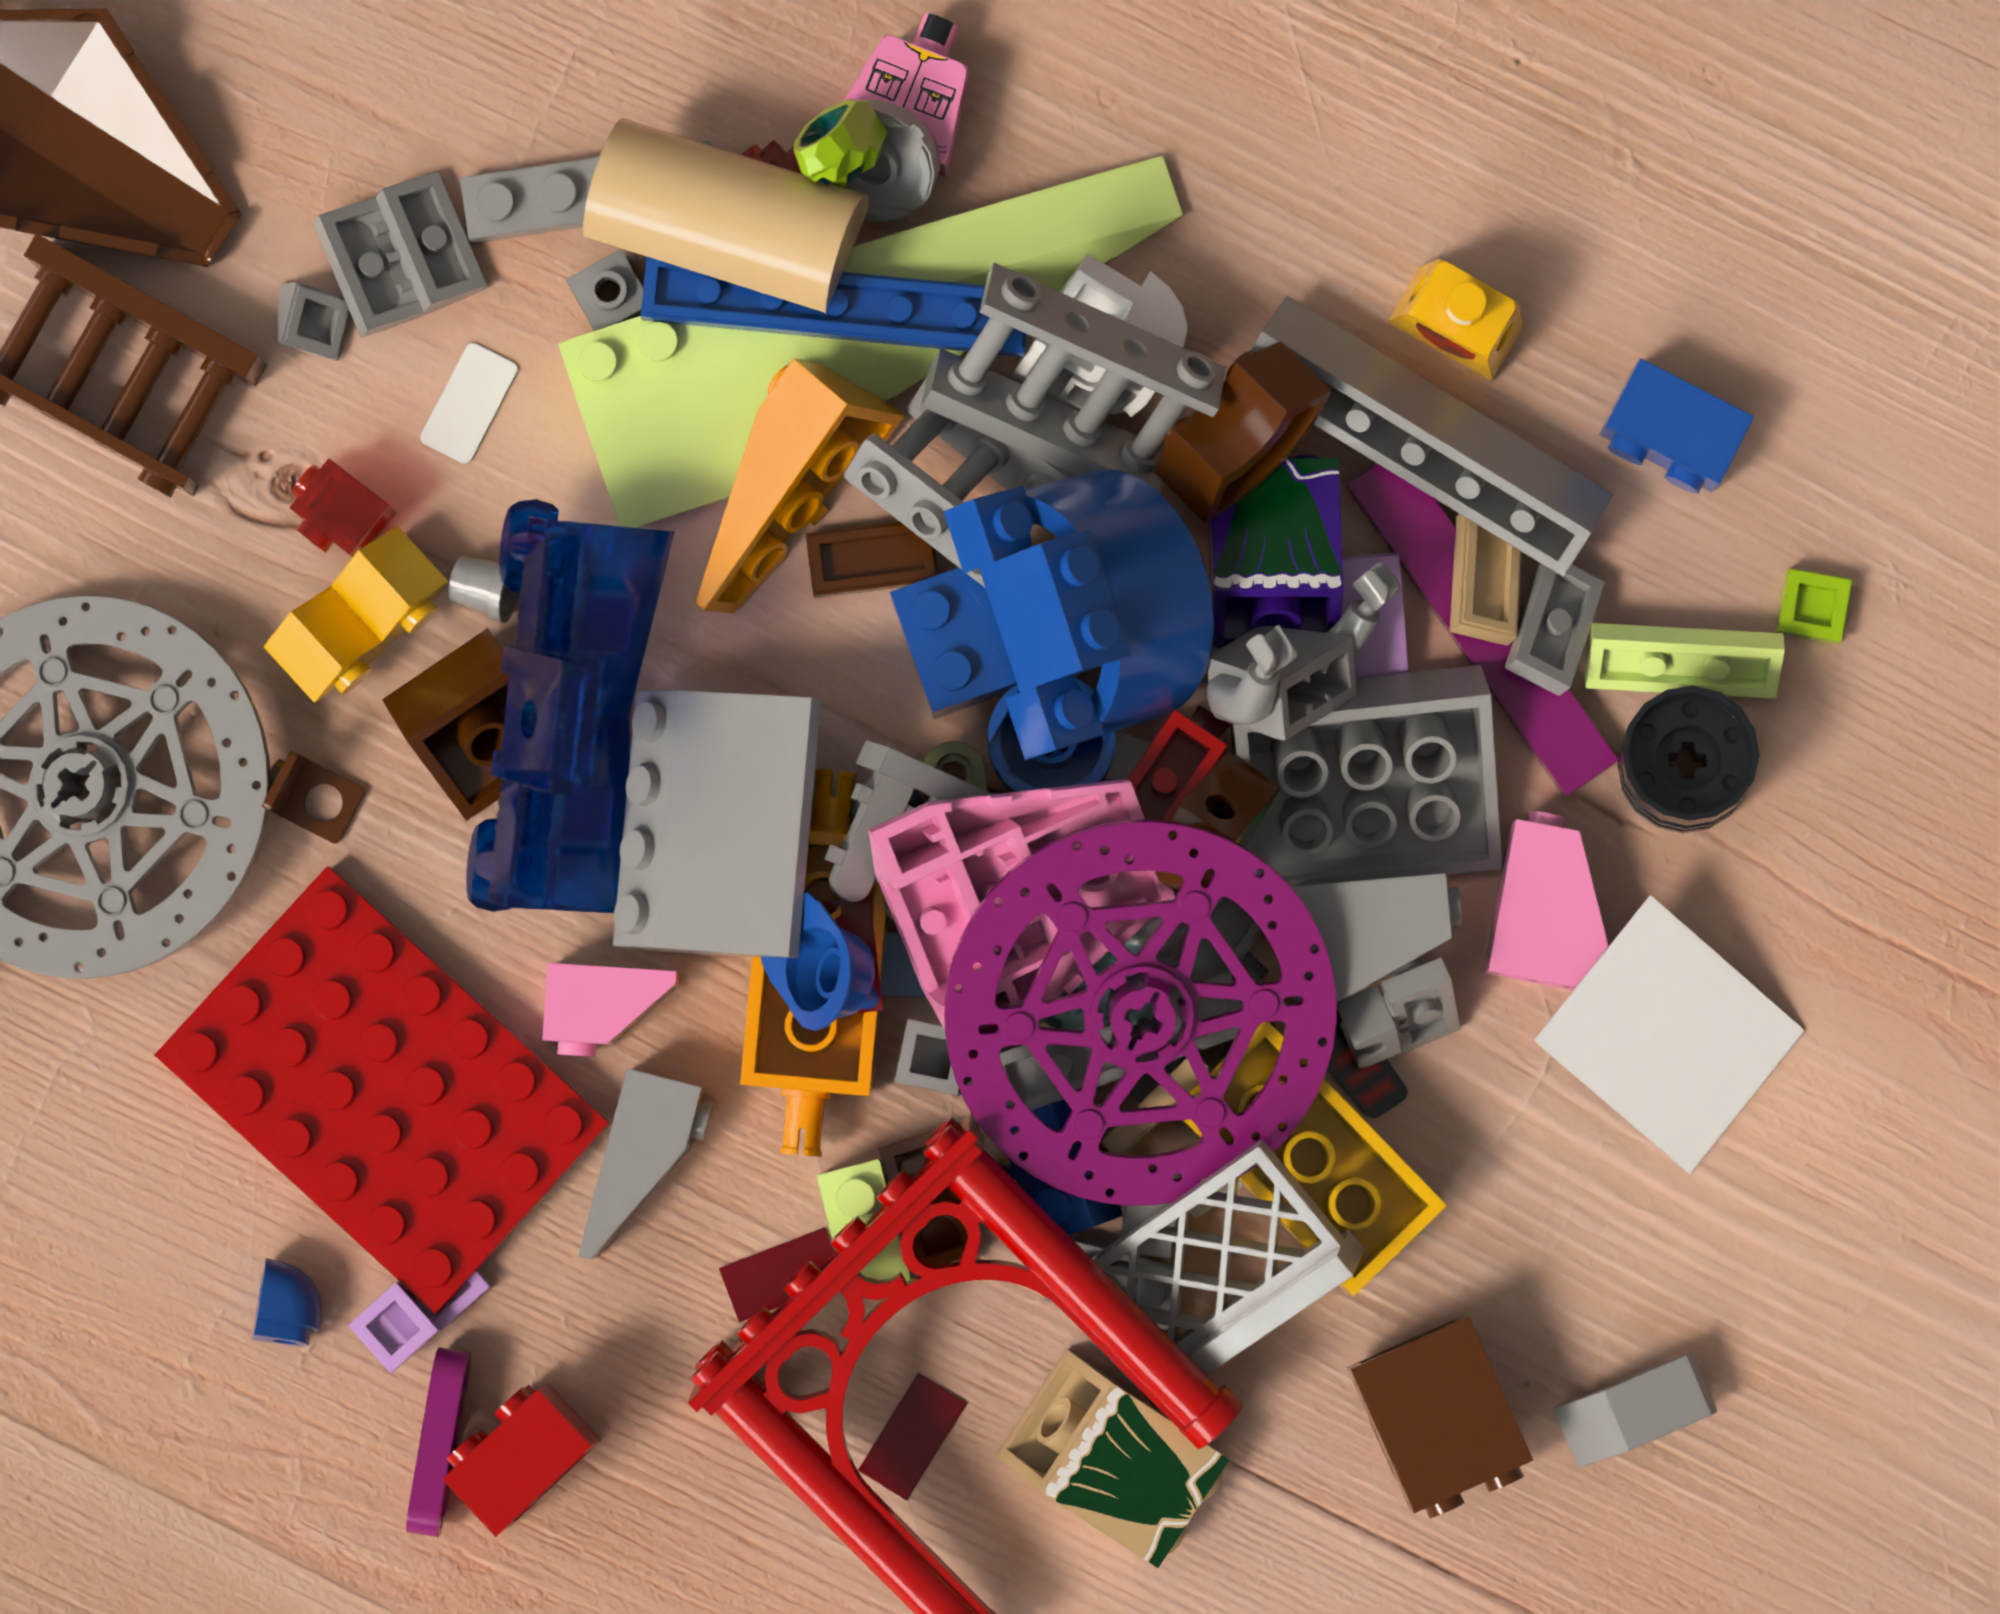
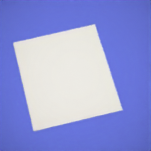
M1650 895L1533 1041L1687 1173L1691 1174L1805 1030Z

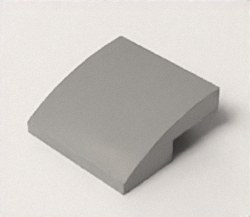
M439 171L382 188L374 198L320 214L313 222V226L361 338L444 308L484 290L487 286Z

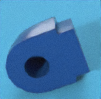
M266 1258L262 1272L252 1340L291 1346H309L311 1332L320 1331L321 1297L313 1280L299 1267Z

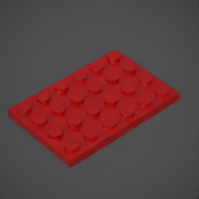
M329 866L316 877L154 1054L155 1057L434 1314H439L472 1275L484 1265L611 1125L603 1115Z

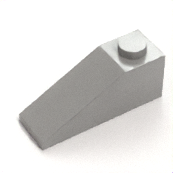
M627 1068L578 1254L579 1257L596 1259L690 1151L693 1138L704 1141L713 1109V1103L703 1101L706 1088Z

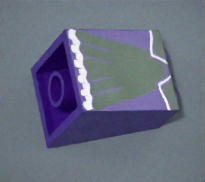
M1308 454L1286 458L1251 493L1228 510L1209 520V582L1214 608L1213 646L1222 648L1252 629L1261 626L1275 627L1280 625L1281 628L1325 632L1330 630L1341 618L1344 587L1338 458H1319Z

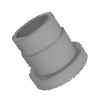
M460 556L451 573L448 591L449 599L451 602L466 605L468 608L488 612L491 620L506 623L511 618L519 599L523 575L522 565L519 561L504 558L498 563L481 558L474 559Z

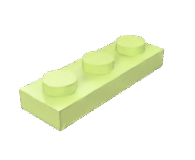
M1591 623L1584 672L1586 689L1662 693L1669 689L1697 686L1718 691L1725 696L1777 699L1785 653L1783 633Z

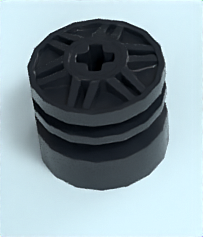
M1687 686L1666 690L1643 704L1628 725L1617 766L1621 790L1634 811L1657 828L1683 834L1708 830L1732 815L1754 782L1760 755L1755 728L1739 705L1718 691L1697 686ZM1680 750L1691 751L1692 761L1702 763L1703 767L1695 769L1691 779L1681 778L1680 768L1669 766V761L1677 760Z

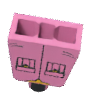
M924 13L912 43L885 34L844 100H882L905 108L921 120L937 144L941 164L939 175L946 177L952 159L969 73L968 66L948 58L959 27L945 18Z

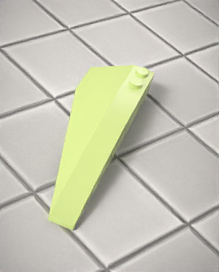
M1159 156L991 204L854 246L843 272L985 286L989 269L993 263H997L1014 272L1026 274L1035 281L1060 292L1086 254L1106 264L1183 217V213L1164 157ZM641 316L558 343L623 534L729 499L757 411L769 395V383L780 369L791 363L793 358L822 364L884 402H887L925 380L929 373L930 365L940 350L935 348L643 321ZM946 350L960 357L968 353L966 351Z

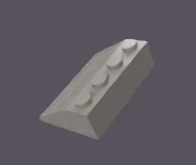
M1481 665L1356 678L1357 696L1286 741L1230 723L1232 753L1281 786L1245 848L1268 863L1290 886L1444 873L1446 875L1503 869L1492 701ZM1263 869L1256 870L1255 875H1261Z
M682 690L636 691L635 708L631 722L632 740L629 773L626 780L623 838L620 845L621 860L617 903L614 910L613 946L675 954L798 958L821 699Z

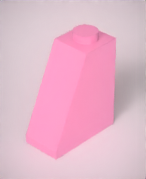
M1528 811L1526 821L1516 819L1510 823L1483 973L1574 990L1609 947L1581 834L1578 830L1564 828L1566 817L1539 811Z

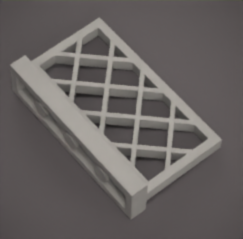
M1261 1139L1093 1256L1092 1259L1106 1273L1128 1276L1126 1294L1135 1303L1138 1278L1172 1284L1170 1311L1138 1306L1155 1323L1169 1325L1168 1336L1208 1375L1351 1278L1365 1249L1349 1229L1340 1234L1271 1148ZM1257 1163L1274 1183L1273 1201L1238 1196L1239 1175ZM1228 1184L1227 1194L1216 1192ZM1283 1196L1288 1200L1290 1204L1282 1203ZM1197 1204L1226 1208L1223 1236L1188 1230L1190 1209ZM1235 1211L1271 1216L1268 1243L1234 1238ZM1179 1218L1178 1228L1167 1226ZM1281 1218L1306 1222L1320 1240L1306 1250L1278 1245ZM1149 1238L1176 1242L1174 1269L1140 1264L1141 1243ZM1186 1245L1222 1250L1219 1277L1184 1271ZM1130 1252L1129 1261L1118 1260ZM1231 1252L1267 1258L1265 1278L1256 1284L1229 1279ZM1276 1260L1287 1262L1276 1269ZM1182 1286L1217 1292L1216 1311L1208 1317L1180 1313ZM1227 1294L1238 1295L1226 1304ZM1179 1327L1189 1329L1178 1336ZM1139 1390L1156 1410L1158 1407L1141 1390Z

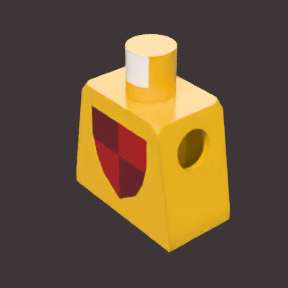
M1441 259L1418 268L1388 320L1389 324L1491 382L1524 327L1520 305L1515 300Z

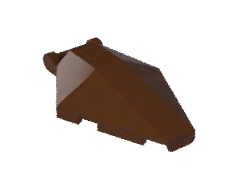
M106 8L0 9V228L207 267L242 214L160 88L156 86L134 53V49Z

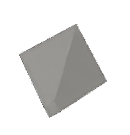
M298 282L281 283L278 292L277 344L338 361L350 315L344 297Z

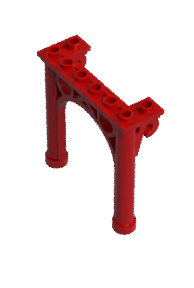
M970 1113L960 1123L951 1116L941 1124L925 1141L927 1147L923 1151L926 1155L924 1166L912 1178L904 1170L899 1173L876 1197L883 1206L869 1220L864 1223L856 1216L847 1223L830 1241V1244L837 1250L819 1268L811 1261L804 1265L783 1287L790 1296L773 1313L765 1306L759 1309L737 1332L739 1338L730 1347L723 1340L716 1343L695 1365L697 1371L690 1378L695 1385L688 1404L696 1412L703 1407L711 1416L715 1413L914 1614L997 1613L990 1609L871 1489L855 1467L847 1447L843 1425V1405L849 1378L855 1364L874 1334L886 1321L912 1301L944 1286L973 1280L1005 1281L1025 1286L1040 1293L1058 1306L1179 1428V1431L1198 1450L1208 1445L1224 1431L1239 1414L1244 1405L1225 1384L1218 1387L983 1149L984 1135L979 1131V1125L972 1113ZM948 1187L960 1201L950 1198L934 1199ZM949 1215L960 1220L965 1226L968 1235L960 1262L934 1265L920 1259L913 1243L919 1230L926 1227L927 1223L936 1216ZM983 1222L1024 1265L1002 1260L976 1259L981 1240L979 1223ZM902 1232L900 1241L902 1260L910 1272L919 1276L906 1282L902 1272L892 1278L877 1280L864 1276L860 1271ZM839 1291L845 1298L849 1311L848 1320L840 1332L841 1336L849 1339L843 1351H841L837 1340L825 1331L815 1329L799 1331ZM864 1298L877 1301L882 1300L864 1318L866 1311ZM811 1346L824 1351L832 1364L829 1388L802 1396L792 1394L784 1388L779 1377V1369L784 1361L790 1359L792 1354L802 1347ZM766 1363L764 1384L754 1374ZM826 1408V1433L830 1454L788 1411L805 1413Z

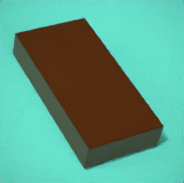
M900 521L805 533L814 599L901 588L939 575L936 549Z

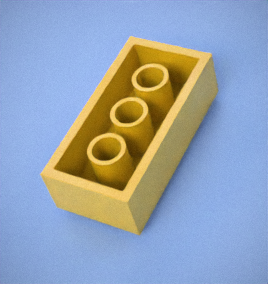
M1262 1022L1258 1025L1223 1098L1236 1113L1242 1112L1261 1091L1279 1056L1283 1036L1270 1022ZM1225 1057L1209 1072L1210 1076L1217 1075ZM1306 1059L1300 1060V1064H1305L1307 1062ZM1281 1075L1279 1077L1280 1081H1284L1286 1079V1075ZM1323 1079L1318 1094L1304 1118L1291 1135L1274 1151L1275 1155L1340 1234L1349 1229L1365 1250L1354 1275L1340 1284L1352 1296H1355L1447 1206L1325 1079ZM1199 1083L1189 1092L1191 1095H1197L1201 1091ZM1190 1119L1181 1120L1200 1140L1202 1133L1195 1123ZM1280 1123L1278 1125V1128L1280 1129L1285 1127V1123ZM1223 1127L1219 1130L1220 1135L1226 1142L1233 1140V1136L1227 1128ZM1254 1132L1251 1137L1256 1138L1259 1133ZM1259 1165L1239 1177V1181L1256 1199L1273 1201L1274 1183ZM1283 1196L1282 1203L1290 1204L1288 1200ZM1281 1218L1280 1224L1305 1249L1320 1240L1306 1222Z

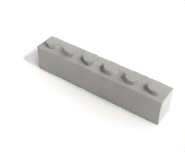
M1287 295L1260 333L1251 351L1256 353L1281 341L1332 390L1314 425L1563 577L1593 532L1613 494Z

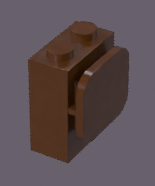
M1460 1316L1347 1367L1389 1467L1400 1486L1409 1509L1413 1513L1425 1509L1429 1518H1433L1451 1511L1465 1503L1461 1495L1462 1492L1482 1483H1485L1488 1492L1507 1486L1524 1477L1520 1466L1534 1461L1469 1316Z

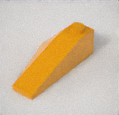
M793 358L789 365L780 369L770 381L768 386L769 395L757 411L695 603L704 611L734 614L785 559L788 550L784 542L792 533L800 531L809 523L815 526L828 512L826 506L822 504L823 499L843 479L845 471L862 443L872 433L877 434L887 442L904 418V415L893 406L822 364Z

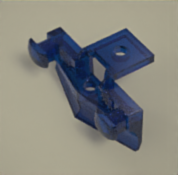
M538 499L518 501L508 508L500 543V577L502 583L508 589L521 593L522 598L519 601L520 612L517 615L519 624L516 628L518 635L516 645L504 646L502 672L509 674L502 749L493 751L491 776L502 780V785L499 788L501 795L498 800L499 811L496 814L497 818L484 820L475 826L469 845L466 890L469 901L475 907L491 912L523 908L614 913L617 903L621 860L620 845L623 838L626 806V780L630 762L629 715L675 531L558 519L559 510L553 504Z

